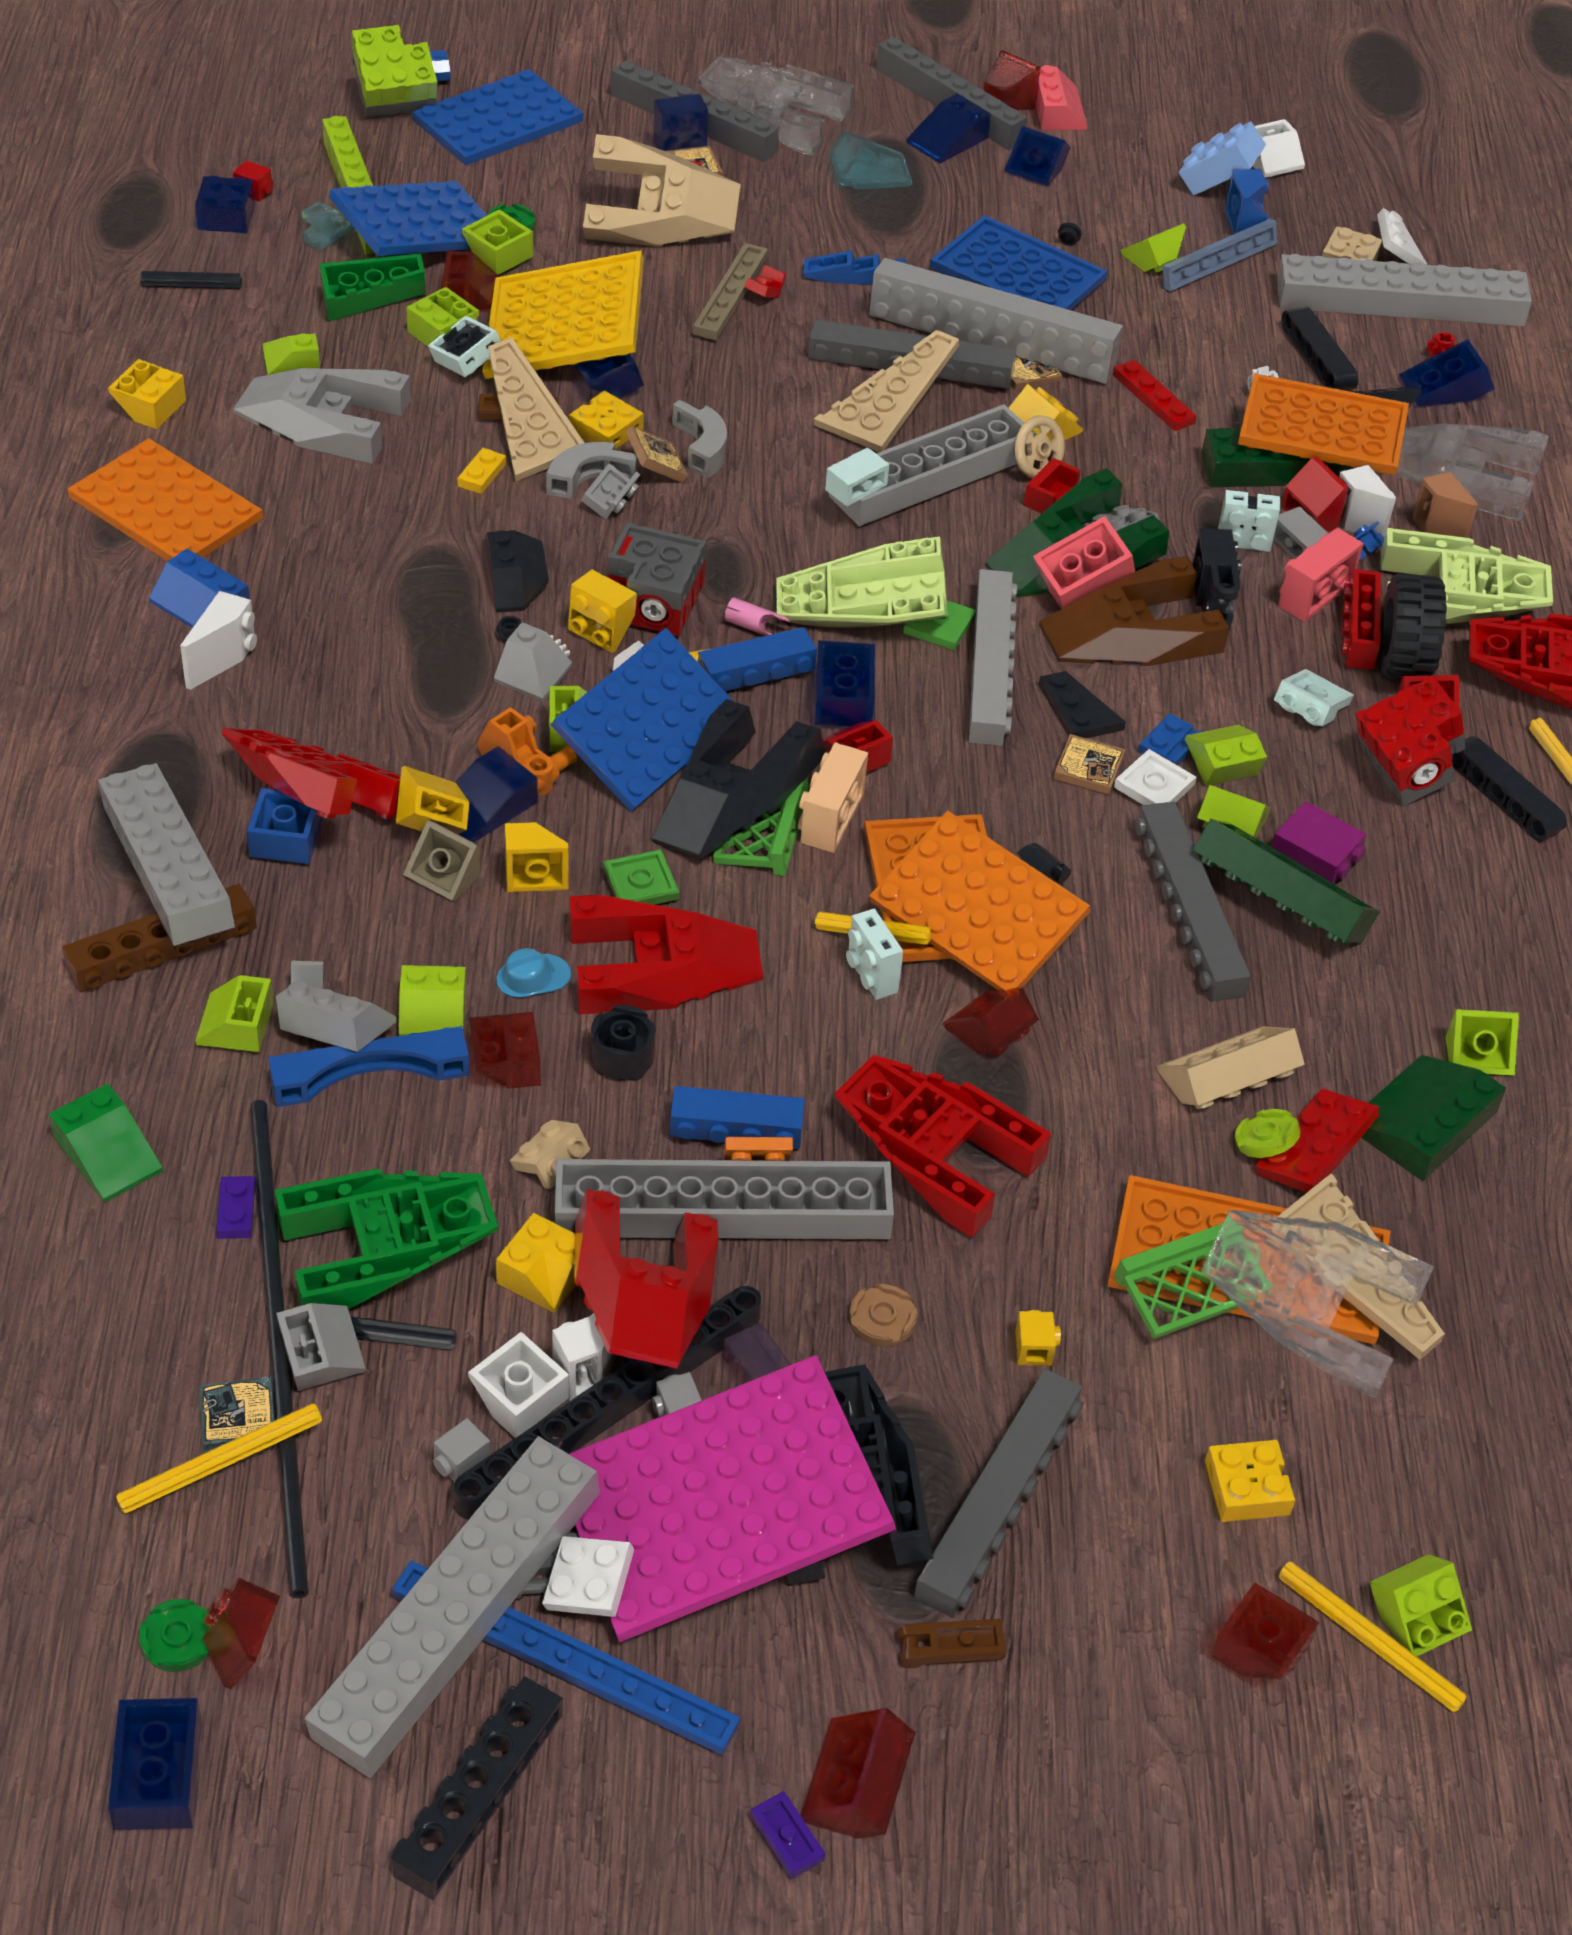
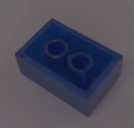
M818 640L814 725L850 727L857 723L872 721L875 704V644Z
M198 1698L119 1700L108 1804L113 1830L193 1828L202 1724Z

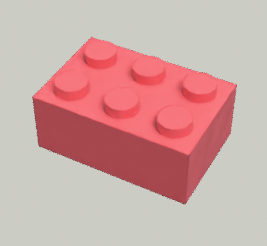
M1339 528L1334 529L1328 535H1323L1312 547H1307L1296 559H1291L1285 566V578L1279 590L1281 595L1278 606L1303 622L1308 620L1343 593L1344 584L1350 583L1353 568L1357 569L1364 543Z

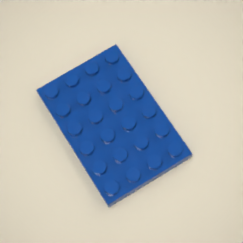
M531 69L523 70L518 74L504 77L490 84H484L479 88L465 91L457 96L443 99L437 102L436 105H427L412 111L413 120L464 165L583 122L584 116L583 112Z
M452 180L436 183L332 188L329 198L377 256L470 249L462 234V228L487 216L461 184Z
M985 215L930 259V268L941 274L1067 310L1075 308L1107 279L1108 273L1105 269Z
M665 628L554 719L550 725L627 809L632 812L686 765L709 716L725 699L733 700L669 630Z

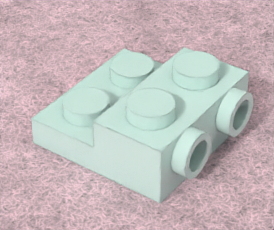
M1304 669L1281 681L1274 701L1278 702L1286 711L1302 715L1308 723L1315 726H1324L1335 719L1338 710L1350 705L1354 694Z

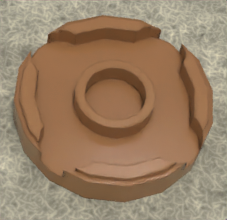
M877 1284L874 1285V1288L860 1290L852 1299L849 1320L852 1330L860 1339L871 1345L887 1347L898 1345L911 1336L915 1330L918 1311L912 1303V1298L904 1290L897 1286Z

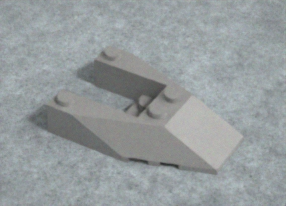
M299 368L253 378L233 408V413L257 426L263 424L271 428L272 433L279 437L282 434L292 439L293 444L296 446L373 464L382 449L381 422L347 415V412L352 405L402 416L411 402L410 375L388 370Z

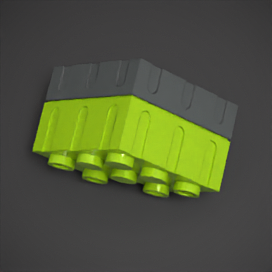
M399 25L352 30L351 60L355 67L354 72L366 119L378 116H394L401 113L409 114L424 106L436 105L437 79L428 43L404 45L403 39L400 36Z

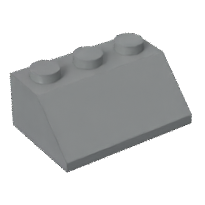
M304 982L292 983L276 996L280 1030L356 1052L360 1051L396 1023V1016L373 1003L359 1000L357 997L334 993L329 989L309 986Z

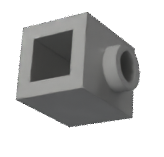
M690 1372L681 1375H669L663 1380L657 1381L656 1396L652 1397V1405L657 1417H662L702 1401Z
M468 1418L433 1442L434 1466L442 1476H449L454 1482L461 1474L491 1455L490 1440Z

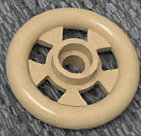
M1043 415L1028 419L1021 426L1015 440L1017 464L1026 476L1033 479L1049 462L1047 458L1051 451L1054 452L1052 458L1060 461L1063 460L1065 441L1061 428L1052 418ZM1038 427L1040 433L1033 437L1032 430ZM1049 431L1053 436L1052 441L1046 436ZM1025 444H1027L1028 455L1025 454ZM1034 460L1040 461L1039 469L1033 468Z

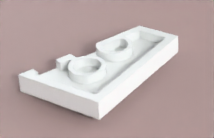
M1383 208L1377 215L1383 246L1408 264L1421 263L1427 265L1405 227L1402 217L1395 211L1389 212Z

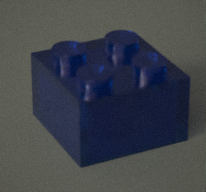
M701 94L654 100L653 142L657 149L670 151L707 146L709 109Z
M203 176L195 203L198 230L248 233L255 207L253 180L241 177Z

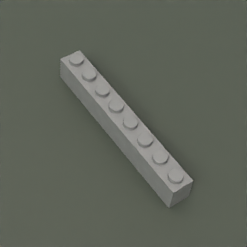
M979 570L976 595L969 743L1003 746L1004 735L1010 734L1012 717H1006V714L1011 715L1012 697H1007V695H1012L1013 678H1008V675H1013L1014 659L1009 658V656L1014 655L1015 640L1010 639V637L1014 638L1016 621L1011 620L1015 619L1016 602H1011V600H1016L1017 584L1012 583L1013 572Z

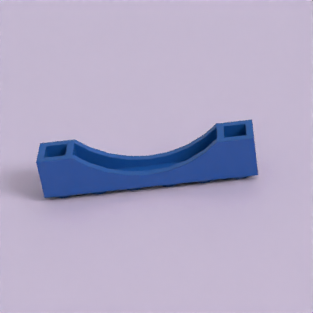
M462 1026L390 1038H379L371 1041L358 1052L334 1046L268 1057L276 1107L310 1102L321 1091L336 1082L354 1075L373 1071H407L424 1075L437 1081L470 1076L469 1053Z

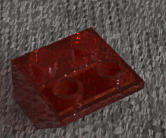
M448 251L442 288L447 287L479 310L491 309L495 278L499 277V275L473 252Z
M533 1012L469 1018L476 1072L508 1089L541 1086V1060Z

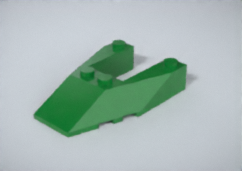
M372 1169L274 1190L277 1216L284 1241L354 1226L362 1255L295 1270L300 1306L317 1303L342 1305L350 1309L498 1231V1224L482 1174L439 1172V1176L418 1175L417 1171L404 1170V1174L382 1173V1169Z

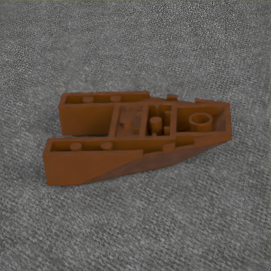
M1187 556L1160 560L1088 594L1039 622V626L1058 661L1094 664L1095 660H1110L1112 665H1123L1124 661L1139 662L1141 666H1152L1224 653L1229 632V626L1219 609L1155 620L1147 607L1192 598L1197 572Z

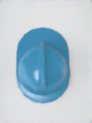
M529 948L519 949L507 958L506 963L499 970L496 977L497 986L502 993L515 998L553 992L562 989L569 983L571 969L566 961L558 956L541 954Z

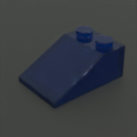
M955 94L940 102L906 139V143L940 164L988 139L991 114L967 100L964 96Z
M1469 339L1399 374L1405 387L1421 388V394L1415 400L1418 407L1472 401L1495 389L1488 367Z
M499 746L477 758L455 782L469 800L467 830L458 835L475 843L537 804L538 777Z

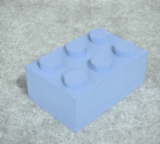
M1251 121L1244 125L1239 123L1232 127L1228 133H1218L1209 142L1196 144L1191 149L1192 153L1183 161L1184 165L1178 173L1194 196L1230 179L1233 170L1251 169L1266 144Z

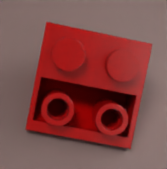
M1315 456L1286 485L1281 507L1286 512L1301 507L1325 531L1330 532L1339 527L1348 486Z
M877 720L857 723L823 738L826 753L831 751L834 743L868 752L866 773L891 761L893 737Z

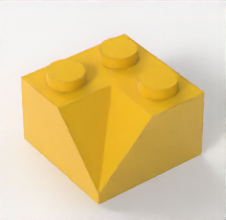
M536 822L505 823L507 892L568 890V843Z
M533 1212L497 1257V1284L555 1313L576 1286L575 1233Z

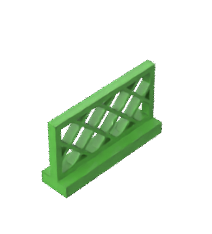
M808 778L779 807L780 812L772 816L765 812L760 815L763 821L735 836L731 834V840L715 849L713 856L714 864L773 868L774 875L786 876L799 832V819L803 813V809H800V801L805 791L809 792ZM768 827L774 830L773 833L766 837L759 833ZM751 836L757 840L747 847L741 843ZM734 845L740 850L734 854H723L725 850ZM763 847L768 851L767 857L754 856L752 854Z
M1238 1218L1120 1261L1114 1277L1119 1287L1124 1285L1153 1339L1272 1295L1273 1289L1241 1235L1244 1227ZM1237 1247L1243 1258L1241 1265L1223 1259L1225 1251ZM1203 1259L1216 1264L1212 1276L1195 1270L1196 1261ZM1220 1266L1238 1273L1234 1285L1216 1278ZM1175 1270L1185 1274L1186 1278L1183 1287L1164 1280L1166 1273ZM1242 1275L1254 1279L1260 1289L1250 1292L1240 1288L1239 1284ZM1190 1277L1209 1284L1205 1296L1187 1289ZM1144 1280L1157 1285L1153 1298L1140 1293L1135 1283ZM1213 1286L1230 1292L1229 1301L1222 1303L1209 1298ZM1161 1287L1180 1295L1176 1307L1157 1300ZM1187 1297L1202 1303L1200 1312L1192 1314L1180 1309L1183 1298ZM1154 1307L1173 1314L1171 1322L1158 1327L1152 1316Z

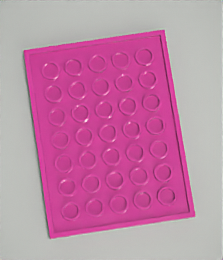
M817 1355L569 1453L572 1457L597 1471L600 1489L598 1497L575 1524L580 1538L630 1542L634 1548L616 1617L610 1616L619 1642L896 1530L894 1520Z

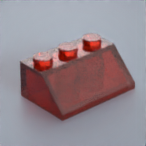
M888 1708L831 1718L801 1813L804 1822L856 1839L886 1835L916 1732Z

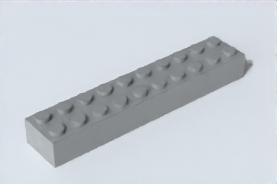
M1282 254L1277 274L1279 308L1285 309L1310 307L1312 311L1525 326L1532 303L1527 274L1517 270L1501 271L1492 268L1474 269L1471 267H1448L1446 265H1423L1421 263L1407 264L1395 261L1380 262L1370 259L1354 260L1344 257L1327 258L1323 256Z
M888 258L882 260L873 275L869 316L928 333L938 330L959 338V341L1016 349V355L1020 358H1028L1044 365L1056 367L1059 371L1107 384L1114 372L1123 325Z
M556 1159L555 1224L575 1233L576 1218L586 1190L591 1189L595 1191L603 1190L620 1196V1238H676L684 1213L688 1212L704 1214L710 1218L717 1219L718 1238L891 1239L894 1207L890 1162Z
M538 1436L307 1714L304 1720L310 1738L371 1779L557 1548L562 1536H566L598 1497L600 1489L597 1471Z

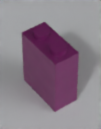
M1305 801L1275 833L1272 848L1335 884L1339 878L1343 880L1347 876L1354 862L1359 863L1366 852V847L1363 845L1367 834Z

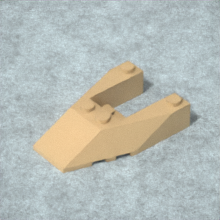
M596 134L593 153L595 170L642 175L638 210L586 204L583 223L585 239L662 247L663 244L678 241L683 243L693 238L703 236L708 238L735 232L741 184L670 152L622 137Z

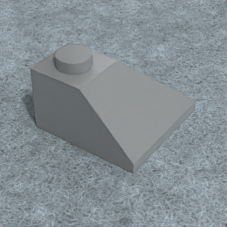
M522 622L507 639L494 675V682L544 702L550 695V686L558 685L571 669L572 661L547 632Z

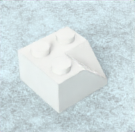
M522 1332L468 1372L470 1380L492 1417L515 1438L537 1424L569 1398V1374Z

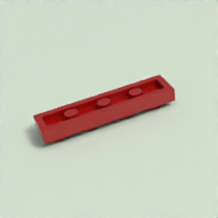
M1135 359L1114 367L1113 376L1174 431L1195 424L1197 415Z

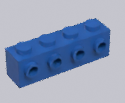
M802 627L698 652V663L726 692L813 671L816 667L817 648L806 629Z
M674 1086L670 1117V1137L709 1140L718 1143L725 1142L726 1137H793V1149H800L805 1098Z

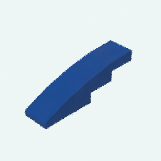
M852 250L804 259L803 275L804 278L830 283L873 284L874 271L881 261L879 254L854 258ZM905 258L895 259V261L906 263Z

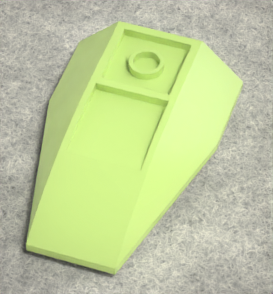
M940 536L884 544L778 577L777 614L788 618L791 623L834 628L874 627L948 617L946 578Z

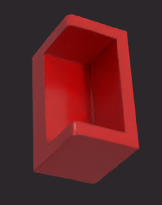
M1052 458L1026 485L1023 506L1042 514L1079 483L1081 471L1067 463Z

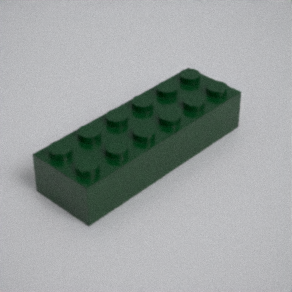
M1241 428L1206 429L1201 453L1211 487L1286 486L1310 461V458H1301L1295 455L1275 453L1270 450L1239 445ZM1322 461L1337 477L1340 476L1342 471L1354 469L1351 466Z
M1210 819L1193 849L1201 855L1200 861L1213 868L1217 866L1225 869L1224 875L1238 883L1242 881L1250 884V891L1263 898L1267 896L1275 899L1274 905L1288 913L1292 911L1302 915L1300 920L1315 929L1319 927L1327 930L1325 935L1337 943L1342 944L1344 942L1348 945L1351 942L1362 943L1380 913L1379 910L1230 822Z

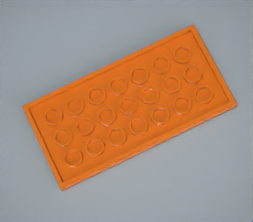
M1129 1175L1108 1287L1127 1291L1124 1285L1119 1287L1114 1277V1273L1122 1259L1238 1218L1244 1227L1241 1235L1273 1289V1293L1269 1297L1228 1311L1227 1313L1376 1345L1379 1335V1326L1265 1234L1267 1224L1287 1208ZM1369 1226L1388 1252L1391 1231ZM1237 1247L1226 1250L1223 1255V1259L1238 1265L1242 1263L1243 1258ZM1201 1259L1196 1261L1194 1269L1212 1276L1216 1264ZM1220 1266L1216 1278L1234 1285L1238 1273ZM1171 1270L1166 1273L1164 1280L1183 1287L1186 1275ZM1242 1275L1239 1284L1240 1288L1250 1292L1260 1289L1254 1279ZM1190 1277L1187 1289L1205 1296L1209 1284ZM1144 1280L1135 1283L1140 1293L1154 1296L1157 1285ZM1213 1286L1209 1298L1224 1303L1229 1301L1231 1293ZM1161 1287L1158 1298L1177 1302L1180 1295ZM1187 1297L1183 1298L1182 1303L1202 1306V1303Z

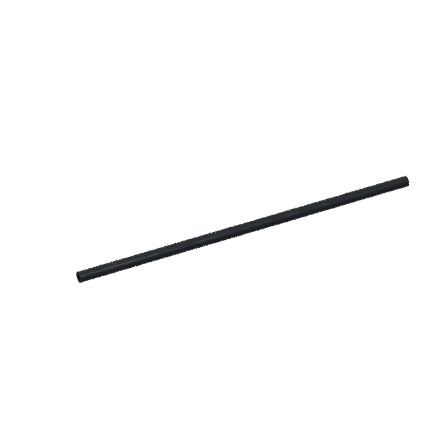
M255 1100L251 1103L250 1107L275 1415L277 1420L293 1412L289 1360L276 1314L285 1311L267 1103L263 1100ZM293 1435L278 1442L290 1596L298 1599L306 1597L309 1594L296 1437Z

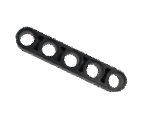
M1310 307L1285 310L1281 317L1282 327L1322 384L1328 388L1344 391L1356 389L1358 385L1356 369Z
M1477 736L1465 739L1466 749L1452 754L1453 768L1537 841L1545 840L1566 828L1567 818L1561 808Z

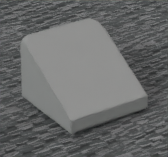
M291 961V984L304 982L309 986L325 989L324 962Z

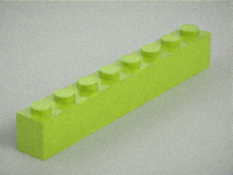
M332 116L331 118L322 119L324 145L340 188L373 186L347 117ZM357 232L365 255L375 254Z

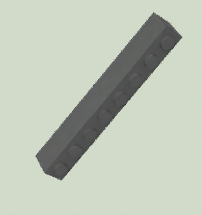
M896 37L878 44L877 70L1007 150L1024 142L1028 117Z
M623 61L611 70V96L762 162H765L777 152L779 127L766 120H761L747 112L731 107L729 104L722 103L708 95H703L689 87L673 82L671 79L659 76L650 70L634 65L632 62Z
M816 319L809 337V359L887 370L893 365L895 359L899 356L905 357L913 351V346L927 336ZM959 341V347L936 378L1010 389L1015 371L1017 350Z
M1175 801L1141 805L1139 818L1135 819V830L1137 835L1143 839L1145 855L1150 857L1153 863L1154 876L1156 879L1159 878L1161 882L1163 898L1169 901L1172 919L1179 925L1181 941L1184 945L1187 944L1190 951V962L1193 967L1197 968L1202 990H1206L1210 1002L1246 997L1251 975L1199 855L1193 850L1195 846Z
M1046 1368L1043 1370L933 1553L934 1559L928 1561L919 1576L914 1599L951 1618H954L960 1607L967 1608L975 1591L972 1588L976 1579L982 1581L988 1572L991 1564L988 1558L993 1551L999 1553L1007 1537V1533L1004 1532L1008 1524L1014 1526L1018 1521L1023 1506L1020 1505L1024 1497L1027 1499L1032 1497L1038 1484L1036 1477L1039 1471L1044 1473L1047 1471L1054 1456V1453L1051 1452L1055 1445L1061 1447L1068 1434L1069 1428L1066 1425L1070 1419L1076 1421L1084 1405V1402L1080 1401L1083 1386Z

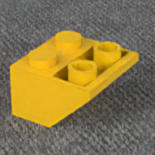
M140 359L135 361L108 387L109 393L135 422L156 430L186 401L184 377L182 374Z
M1027 384L1009 407L1024 423L1038 415L1052 418L1061 428L1064 440L1081 434L1084 430L1076 423L1079 418L1064 408L1061 402L1052 395H1049L1041 387L1035 390ZM1038 427L1033 429L1036 434L1040 433ZM1049 431L1046 436L1052 441L1053 436Z
M593 569L571 584L568 630L614 653L635 616L637 593Z
M407 766L401 768L396 824L423 831L427 820H430L456 834L467 830L469 800L457 783Z

